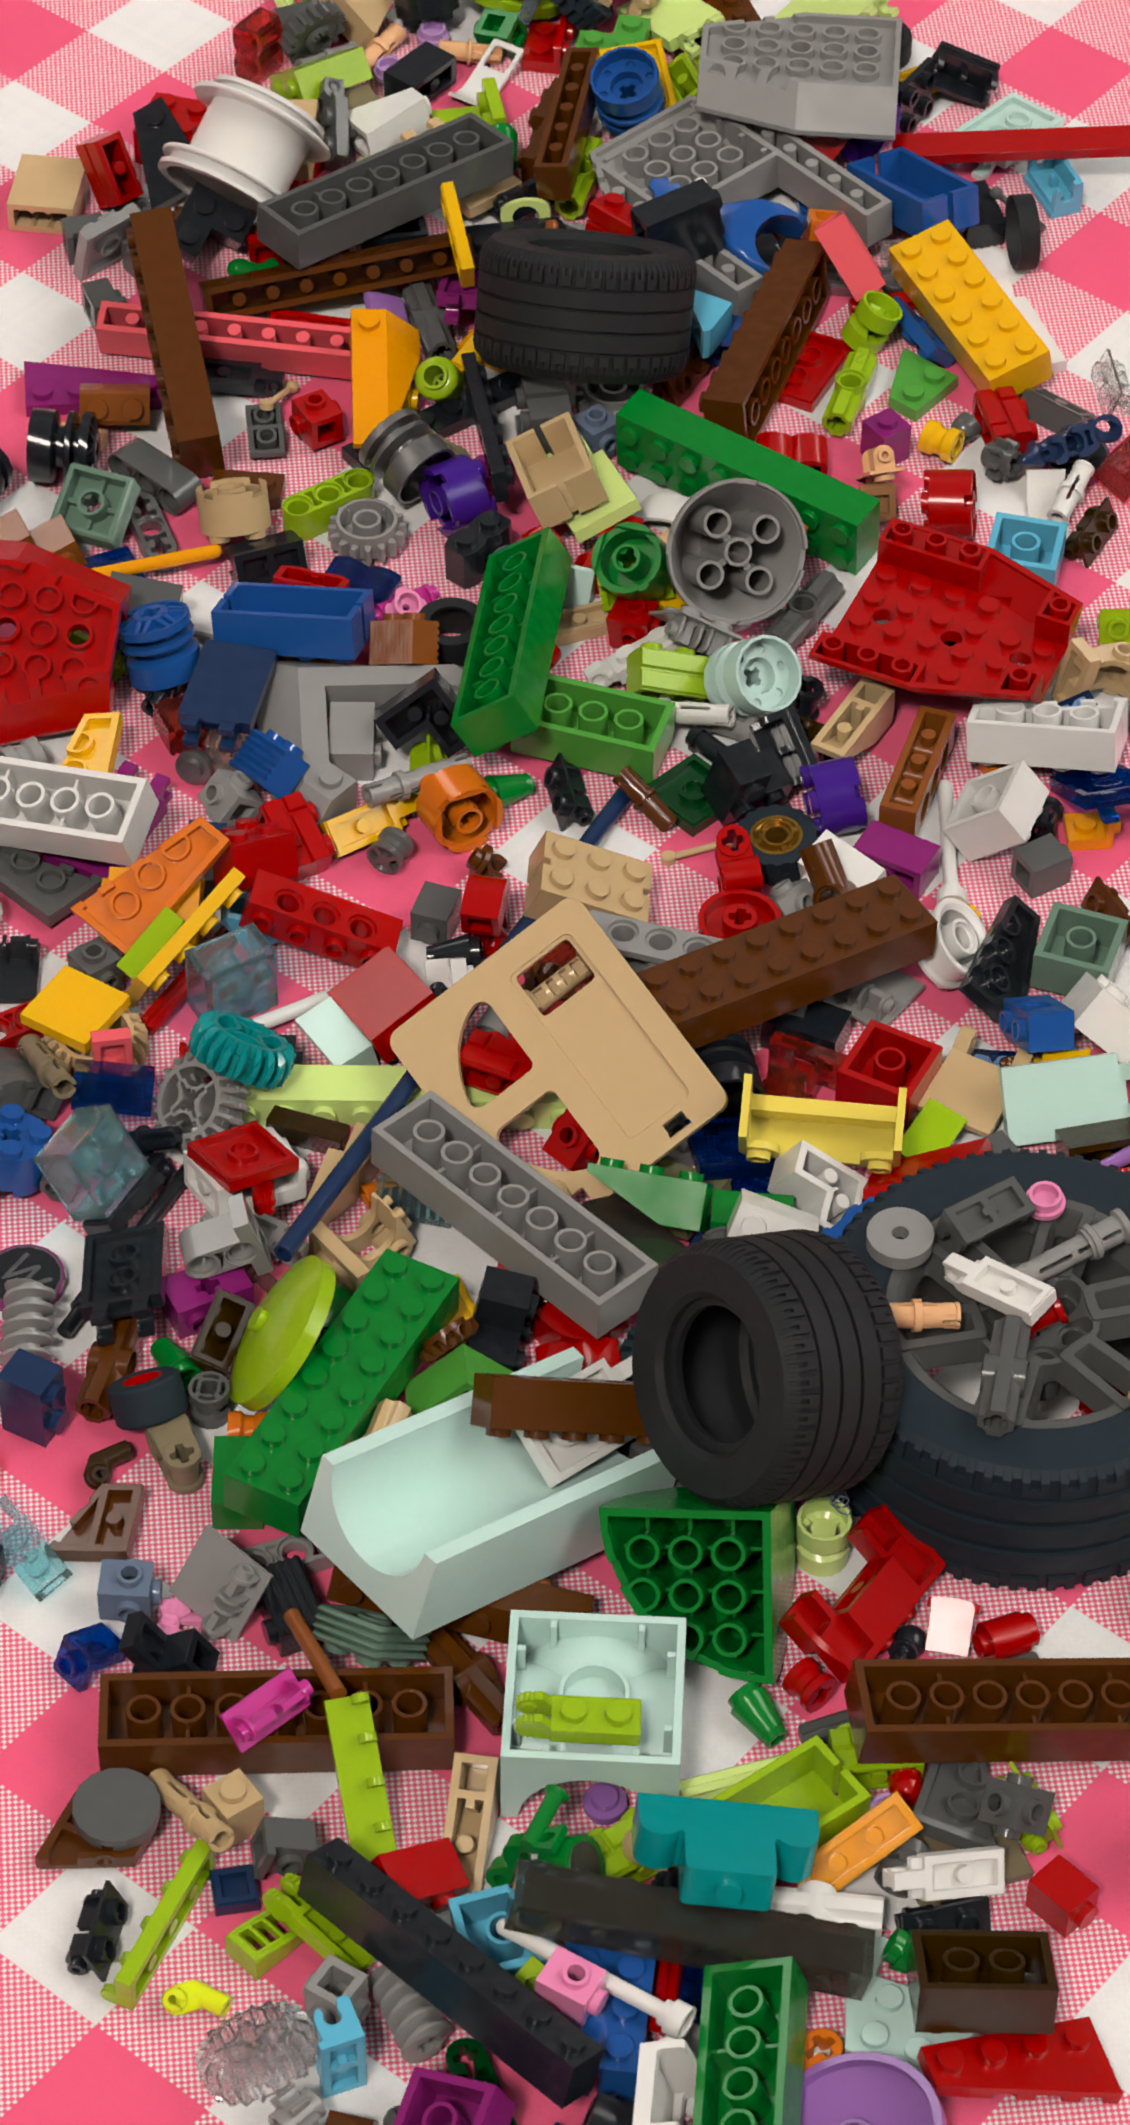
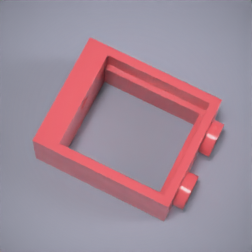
M843 209L814 226L815 235L856 302L861 300L866 291L877 290L883 292L882 286L886 285L885 277Z

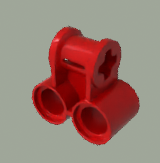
M736 824L724 826L716 836L715 859L719 872L717 876L719 892L727 889H748L761 893V889L764 888L762 869L758 856L753 854L748 832ZM733 843L734 848L738 850L732 851L731 847L727 844Z

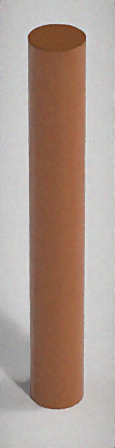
M296 1608L287 1610L283 1616L284 1621L331 1700L346 1697V1688L299 1610Z

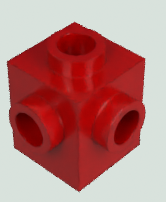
M323 389L291 400L292 415L289 417L290 427L296 436L300 435L312 451L343 440L341 408L338 402L331 400Z
M617 597L606 617L610 646L620 648L624 645L632 644L645 637L652 629L665 626L666 622L648 614L649 611L660 610L659 601H644L643 599L624 601Z
M566 1109L553 1123L552 1133L542 1150L570 1171L587 1169L588 1163L596 1164L598 1162L599 1151L569 1110Z

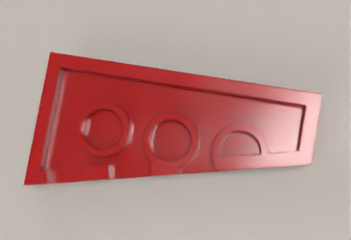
M1089 2017L1055 2022L1054 2034L994 2033L922 2046L917 2055L924 2077L929 2081L937 2096L991 2098L993 2093L1015 2095L1016 2100H1034L1036 2095L1060 2096L1063 2102H1080L1082 2097L1101 2098L1102 2103L1118 2104L1123 2094Z

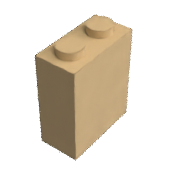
M22 154L7 200L9 230L62 235L61 218L82 214L90 187L81 160L78 158Z

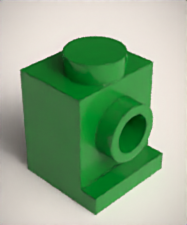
M485 7L480 19L474 25L473 35L477 43L491 44L494 39H499L522 48L528 31L525 24L519 19V13ZM502 49L503 53L509 54L510 58L516 56L515 53Z

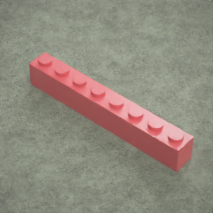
M102 300L95 327L100 353L152 358L141 304ZM193 310L203 358L261 363L262 368L271 371L351 380L350 327Z

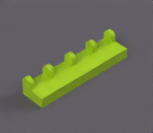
M360 1692L348 1697L326 1700L323 1702L348 1845L371 1862L379 1854L395 1851L396 1844L377 1745V1735L371 1712L369 1692Z
M196 1839L190 1850H183L179 1857L182 1865L173 1880L165 1881L161 1888L163 1897L152 1916H145L140 1923L143 1931L131 1952L125 1951L120 1957L119 1963L122 1967L114 1979V1985L106 1983L100 1991V1995L105 2000L132 2011L135 2009L210 1880L209 1870L215 1869L214 1851L203 1840Z

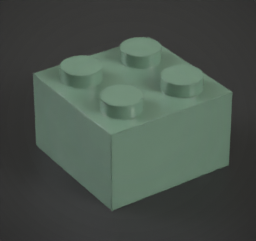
M1054 902L1033 954L1030 986L1067 996L1086 971L1096 979L1103 974L1110 981L1114 982L1125 952L1129 920Z

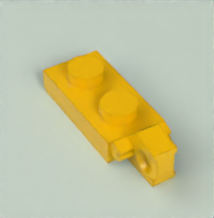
M418 794L404 801H398V799L391 800L373 808H369L368 803L320 823L323 834L327 833L332 840L334 846L333 858H339L377 841L378 835L385 827L391 826L401 830L404 829L403 826L408 825L405 816L416 811Z

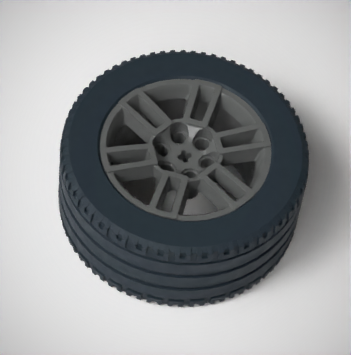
M1002 1149V1153H994L991 1150L984 1151V1155L977 1156L975 1153H971L962 1159L958 1157L949 1158L947 1163L943 1164L939 1161L934 1163L930 1169L923 1167L917 1170L914 1176L908 1174L902 1177V1181L899 1184L894 1182L889 1185L887 1192L880 1191L875 1195L874 1202L868 1201L863 1206L862 1213L857 1212L853 1216L851 1224H847L843 1229L842 1236L837 1238V1241L842 1242L852 1250L871 1271L889 1303L910 1302L912 1298L922 1299V1302L931 1303L959 1302L961 1306V1321H957L960 1322L959 1329L932 1328L922 1329V1332H911V1329L898 1328L904 1371L903 1396L898 1422L889 1445L877 1466L861 1482L845 1491L850 1499L848 1504L854 1517L859 1516L862 1518L868 1509L885 1504L898 1521L916 1539L934 1548L947 1565L941 1571V1574L944 1575L945 1572L953 1574V1578L962 1580L963 1577L971 1579V1583L977 1585L984 1582L990 1583V1587L998 1588L999 1585L1009 1586V1590L1027 1587V1591H1036V1588L1045 1587L1046 1591L1055 1590V1587L1063 1586L1064 1589H1072L1076 1584H1082L1084 1587L1092 1585V1581L1099 1580L1102 1583L1109 1581L1110 1576L1116 1575L1121 1577L1126 1575L1127 1570L1130 1569V1400L1128 1399L1130 1390V1244L1123 1242L1105 1251L1104 1257L1099 1260L1087 1258L1043 1281L1056 1289L1069 1322L1064 1325L1058 1322L1036 1332V1338L1030 1340L1028 1354H1026V1359L1029 1361L1023 1397L1019 1398L1014 1431L1005 1433L1002 1437L986 1435L981 1427L976 1426L982 1391L979 1392L975 1404H971L939 1384L927 1370L982 1362V1376L985 1353H989L994 1321L1004 1318L1006 1314L963 1295L955 1289L953 1284L945 1280L943 1261L952 1253L951 1250L954 1247L951 1235L940 1240L934 1231V1245L930 1257L923 1264L915 1268L896 1270L880 1265L869 1255L866 1248V1231L871 1218L887 1208L906 1207L914 1209L926 1216L935 1230L944 1209L1007 1178L1014 1176L1025 1193L1036 1182H1053L1060 1187L1066 1199L1065 1210L1060 1217L1051 1221H1041L1029 1216L1027 1221L1019 1225L1013 1223L967 1246L966 1250L959 1254L974 1262L982 1260L987 1256L1011 1268H1015L1077 1236L1076 1233L1080 1226L1084 1224L1091 1226L1109 1217L1110 1211L1115 1208L1121 1209L1130 1221V1171L1122 1172L1118 1170V1166L1112 1164L1109 1166L1102 1165L1101 1161L1096 1159L1092 1161L1084 1160L1081 1155L1075 1154L1074 1157L1065 1156V1152L1058 1151L1057 1154H1049L1047 1150H1039L1037 1153L1029 1152V1149H1020V1152ZM1108 1383H1110V1384L1113 1385L1115 1388H1117L1118 1390H1120L1121 1392H1123V1393L1125 1394V1396H1122L1119 1392H1117V1391H1116L1113 1387H1111ZM1060 1385L1093 1411L1092 1413L1072 1418L1034 1420L1039 1401L1053 1399L1058 1395ZM847 1498L843 1501V1504L847 1503Z

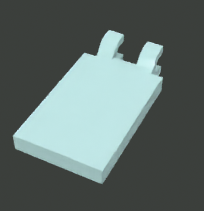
M1011 92L954 130V132L1063 128L1065 118ZM1016 161L977 162L979 166L972 171L971 177L978 181L986 180L996 165L1005 169ZM947 163V165H949V166H951V167H953V168H955V169L958 168V167L962 164V163Z
M1110 1052L997 1067L1004 1132L1016 1146L1055 1141V1129L1130 1117V1102H1128L1126 1080H1130V1062L1118 1063L1117 1053Z

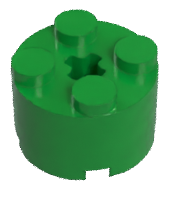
M622 522L615 525L616 527L609 532H604L596 541L591 556V565L599 582L608 591L624 601L658 600L671 581L666 563L667 544L649 528L636 522Z

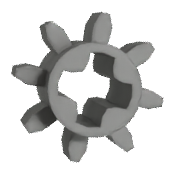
M293 2085L290 2089L288 2087L284 2088L270 2099L271 2104L276 2110L268 2115V2121L270 2125H321L318 2121L326 2115V2109L320 2098L310 2088L304 2087L298 2091L296 2086Z

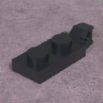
M203 358L210 392L273 397L285 388V372L271 371L262 368L261 363Z
M163 1152L152 1153L136 1172L126 1173L82 1223V1227L88 1235L128 1227V1221L138 1210L149 1204L152 1199L151 1195L160 1185H166L175 1170L171 1167Z

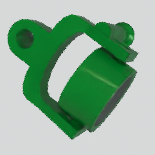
M546 1785L544 1788L545 1797L526 1832L510 1836L501 1856L496 1857L492 1861L486 1872L485 1878L487 1883L493 1888L536 1876L546 1912H571L572 1905L596 1907L605 1890L603 1886L605 1882V1863L599 1844L591 1836L586 1834L566 1835L569 1829L565 1823L549 1827L560 1805L566 1803L569 1800V1796L558 1785ZM528 1853L538 1854L536 1868L531 1861V1855Z

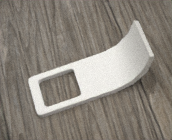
M494 39L464 86L456 92H449L448 95L477 106L476 93L482 92V78L495 77L498 91L500 92L523 56L524 50L502 40ZM495 47L516 54L505 73L484 66Z
M1026 469L1028 517L1048 520L1047 513L1057 497L1056 492L1059 484L1065 481L1066 469ZM1067 524L1066 539L1070 535L1069 524Z
M673 493L649 495L640 504L642 509L636 512L635 517L643 518V522L651 520L673 523L675 516L690 497Z

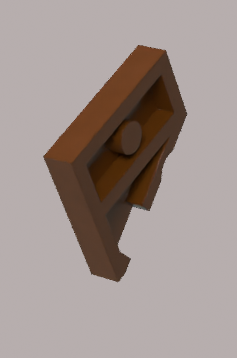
M72 1796L35 1856V1864L39 1869L135 1867L154 1834L141 1845L127 1850L113 1851V1847L101 1845L102 1849L91 1846L79 1836L73 1823Z

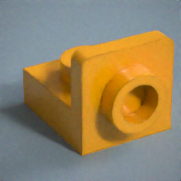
M1111 798L1102 799L1101 812L1066 813L1063 815L1062 825L1066 846L1070 851L1112 849L1114 834L1120 833L1121 820L1119 811H1113Z

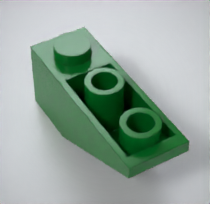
M606 1157L600 1158V1164L588 1163L587 1171L659 1225L706 1232L714 1184L703 1183L704 1174L680 1170L679 1178L663 1176L664 1167L640 1163L639 1171L624 1169L625 1161Z

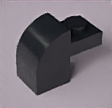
M142 1610L127 1615L118 1648L134 1664L132 1673L215 1671L220 1654L195 1628L166 1635Z

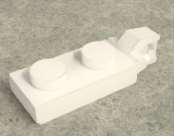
M665 626L656 627L645 637L632 644L620 647L614 654L604 658L602 661L596 660L586 667L583 673L588 683L608 687L620 681L624 685L628 677L627 657L629 653L639 648L641 644L647 642L660 643L663 645V650L669 651L685 646L670 640L668 634L664 633Z
M952 1252L943 1261L944 1278L953 1284L956 1290L1006 1315L1020 1316L1030 1326L1057 1300L1054 1287L987 1256L982 1260L974 1262Z
M1000 1846L916 1853L917 1856L907 1857V1866L882 1869L883 1887H890L892 1891L907 1890L908 1898L920 1899L925 1902L1005 1893L1004 1848Z

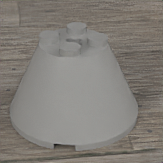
M730 478L714 482L692 495L675 516L666 545V563L670 580L683 602L687 606L701 611L702 617L712 621L715 619L734 625H747L758 622L780 610L799 587L805 572L803 567L806 549H808L807 534L795 506L774 487L747 478Z

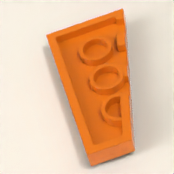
M199 816L161 843L160 847L144 859L140 858L130 865V869L113 881L109 880L99 887L98 891L83 902H78L70 909L76 916L125 955L164 907L167 906L173 911L230 846L231 841L202 816Z

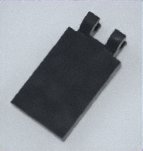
M165 1221L85 1236L80 1310L84 1321L90 1320L91 1325L96 1326L98 1346L115 1343L113 1319L132 1316V1319L136 1318L139 1338L155 1335L153 1308L165 1306L168 1231Z

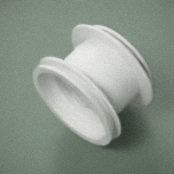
M221 74L216 76L214 82L200 81L195 83L194 92L208 109L190 144L179 142L164 144L162 150L165 156L160 158L157 165L160 172L187 195H189L191 189L198 182L257 214V204L289 190L304 160L325 162L330 159L331 153L328 146L322 140L325 132L321 125L300 107L256 83L236 76ZM257 216L251 226L253 229L257 227Z

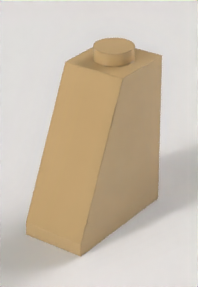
M330 0L332 3L337 4L347 19V22L342 25L345 28L342 34L349 42L354 41L358 47L363 46L364 51L367 48V43L376 35L393 0Z

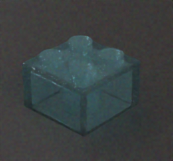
M254 922L184 951L188 1005L198 1019L203 1012H210L212 1010L219 1012L227 1011L234 1015L239 1014L242 1017L249 1018L278 1005L276 951Z
M110 1104L76 1108L33 1158L74 1221L108 1218L150 1167Z

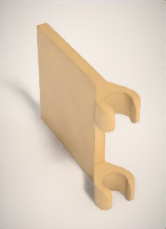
M964 1025L959 1030L952 1049L918 1104V1110L921 1111L929 1098H932L968 1119L963 1129L986 1137L993 1133L1003 1116L997 1070L999 1066L970 1055L977 1044L975 1039L977 1030ZM1020 1048L1014 1057L1012 1065L1033 1063L1034 1053H1028Z

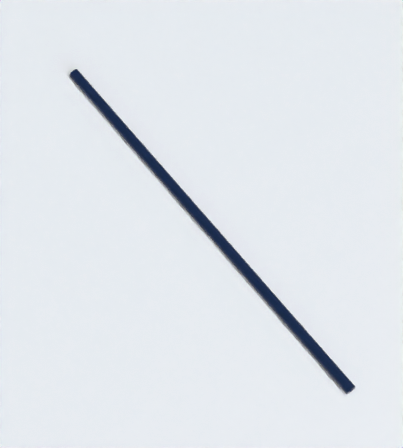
M619 787L579 841L598 847L631 802ZM522 915L497 950L536 920ZM478 1005V1006L473 1010V1012L471 1013L470 1017L468 1018V1021H469V1019L472 1017V1015L475 1013V1011L477 1010V1008H478L480 1005ZM408 1070L274 1247V1254L278 1259L289 1262L371 1153V1129L403 1109L417 1091L419 1085Z

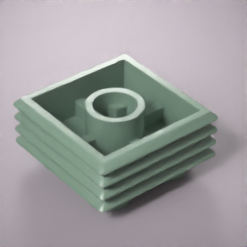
M73 462L69 466L51 519L61 514L75 540L118 551L141 487L132 477ZM99 502V508L91 512L89 510L90 506H97Z
M321 1604L317 1607L320 1613L315 1615L317 1622L312 1624L315 1628L312 1633L316 1639L324 1642L323 1650L338 1655H348L351 1652L357 1655L356 1663L371 1668L381 1667L382 1662L393 1667H408L409 1662H421L426 1659L423 1653L428 1651L426 1644L430 1640L427 1636L431 1635L432 1632L412 1640L386 1614L350 1605Z

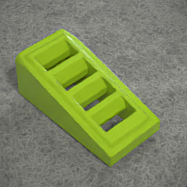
M267 1909L242 1923L225 1936L226 1953L256 1980L260 1979L304 1942L284 1921L280 1922L290 1931L287 1933L281 1931L275 1925L279 1921ZM268 1931L276 1940L271 1942L263 1934ZM256 1941L262 1948L257 1950L252 1943Z

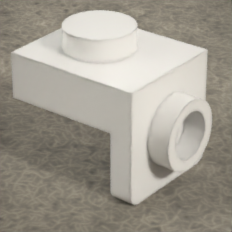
M466 958L427 959L424 963L426 985L430 988L432 983L442 982L447 988H450L473 970L474 967L473 965H466Z

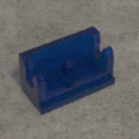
M75 1059L74 1079L77 1085H73L76 1087V1092L72 1096V1110L151 1117L155 1066Z

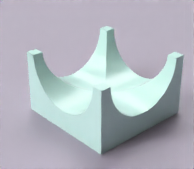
M532 1610L510 1611L500 1754V1817L518 1818L522 1804L532 1794L545 1788L546 1785L571 1781L605 1782L627 1788L637 1794L639 1792L679 1796L687 1618ZM524 1691H543L550 1697L552 1695L641 1699L640 1745L550 1742V1739L522 1737L515 1732L516 1718L519 1715H523L519 1710H516L515 1700L517 1695L524 1693Z

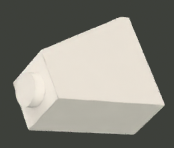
M411 87L348 110L349 145L366 158L403 142L400 139V134L409 129H412L417 135L424 133L428 130L426 121L430 119L429 115L432 114V107L428 98Z

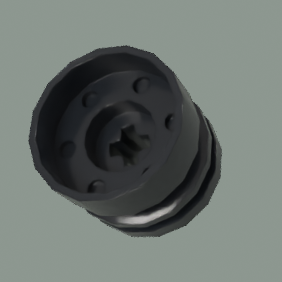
M33 408L29 420L26 447L27 475L30 482L55 483L59 468H63L64 477H66L69 466L73 462L93 468L98 466L100 434L98 432L95 412L84 411L80 424L78 411L70 410L66 424L62 426L59 410Z
M732 1034L694 1049L728 1096L725 1110L697 1131L702 1136L717 1139L738 1135L744 1073L752 1074L753 1094L767 1095L749 1042L737 1034Z

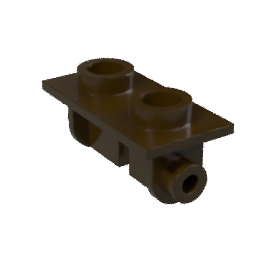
M1105 497L1100 506L1087 508L1084 516L1076 526L1077 531H1072L1066 539L1064 557L1068 559L1082 558L1085 568L1091 566L1119 526L1117 514L1113 511L1109 497Z

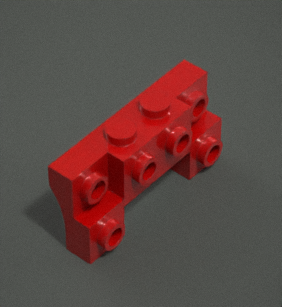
M885 1504L868 1509L847 1535L848 1540L867 1563L832 1608L815 1589L800 1594L778 1622L804 1655L815 1652L841 1684L847 1683L854 1659H874L877 1654L882 1653L894 1641L892 1634L900 1625L913 1617L916 1612L914 1606L947 1565L934 1548L916 1539L898 1521Z

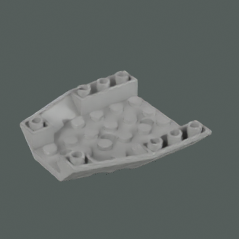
M802 12L794 13L792 17L775 19L774 16H768L760 21L745 22L744 19L703 24L696 111L794 135H804L809 138L825 136L837 137L842 140L858 138L870 139L875 142L895 141L902 18Z

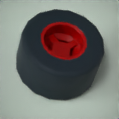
M171 1366L154 1367L129 1374L113 1382L107 1389V1396L116 1426L122 1430L144 1429L165 1423L180 1416L187 1410L189 1405L180 1372Z

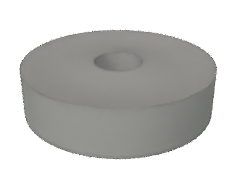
M906 1207L887 1208L875 1214L868 1223L866 1248L869 1255L882 1266L896 1270L912 1269L923 1264L933 1251L934 1228L926 1216L914 1209Z

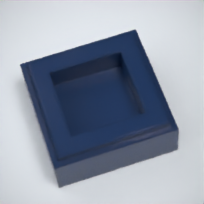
M252 1864L209 1870L215 1917L260 1910L257 1882L254 1879Z

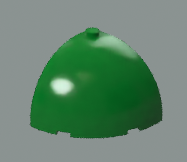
M674 1487L634 1493L610 1500L599 1507V1517L605 1553L609 1563H612L614 1572L621 1584L620 1589L635 1613L641 1616L687 1618L686 1659L692 1662L697 1661L717 1670L718 1674L747 1682L755 1681L756 1683L774 1684L783 1665L788 1641V1634L778 1622L793 1604L796 1550L795 1501L747 1509H732L708 1504L691 1494L685 1487Z

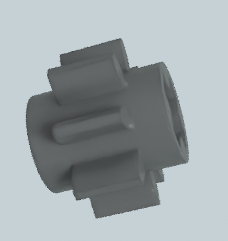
M996 437L995 442L987 443L980 457L981 464L987 467L985 476L996 481L1002 480L1008 482L1010 477H1016L1024 466L1019 464V460L1022 457V453L1017 451L1020 443L1001 437Z

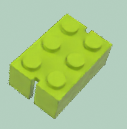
M818 1735L710 1799L818 1810L820 1836L817 1848L869 1811L871 1806L870 1793L847 1768L841 1771V1761Z

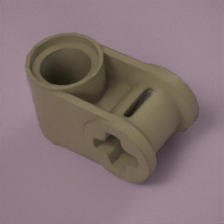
M182 1413L180 1416L165 1423L144 1428L150 1452L154 1460L158 1462L168 1487L173 1492L183 1495L198 1491L205 1481L204 1472L200 1464L202 1456L187 1415Z

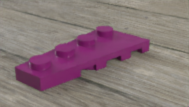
M24 361L27 417L31 416L33 408L57 409L60 415H68L70 410L78 411L79 414L80 383L150 384V410L162 409L155 375Z

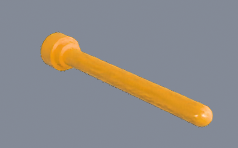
M211 544L90 569L109 577L112 571L134 575L215 559L222 555L223 550L220 545Z

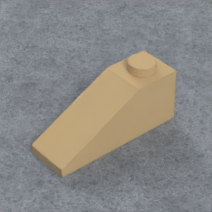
M862 676L810 743L812 750L832 758L853 757L876 744L893 722L896 689Z
M455 1752L443 1838H450L470 1882V1886L466 1891L477 1892L483 1890L500 1806V1758Z

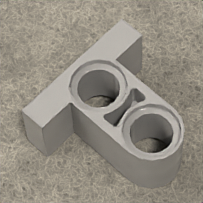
M243 1193L227 1197L229 1213L193 1224L180 1232L178 1238L185 1272L189 1277L205 1279L251 1263L258 1276L274 1271L267 1239Z

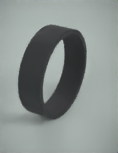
M1031 193L1009 195L1005 206V238L1010 264L1014 270L1037 268L1040 259L1041 234L1035 199Z

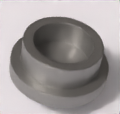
M193 748L182 752L175 762V769L183 781L192 785H201L212 774V761L205 751Z

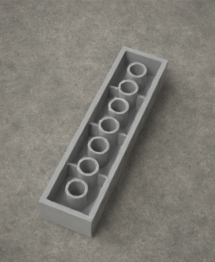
M430 1090L371 1129V1163L506 1269L535 1277L533 1290L593 1337L599 1339L639 1311L642 1300L658 1273V1264Z

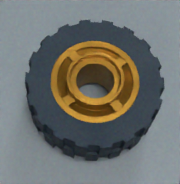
M771 804V806H761L757 810L747 813L746 817L743 820L741 819L738 825L743 827L750 836L753 854L757 855L760 861L763 883L768 884V886H774L787 878L791 882L800 880L801 877L797 863L801 858L799 851L813 845L818 839V829L813 824V819L805 815L804 811L794 809L789 805L778 806V804Z

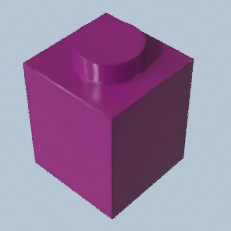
M891 407L862 420L860 453L863 454L866 450L880 445H888L894 452L895 465L909 459L912 426Z

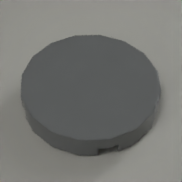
M108 1768L92 1774L79 1785L72 1800V1818L79 1836L91 1846L102 1849V1845L113 1847V1851H120L141 1845L154 1834L161 1816V1797L155 1784L143 1773L128 1768Z

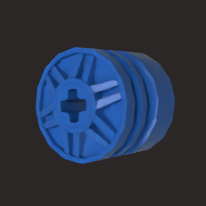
M618 47L607 51L596 60L590 73V85L600 121L609 132L620 135L666 109V99L661 85L659 69L655 59L648 52L636 47Z
M178 600L147 603L128 611L127 620L120 622L119 646L121 651L126 654L124 663L133 688L141 691H159L190 681L201 649L199 642L193 637L195 628L190 620L191 613L186 603Z

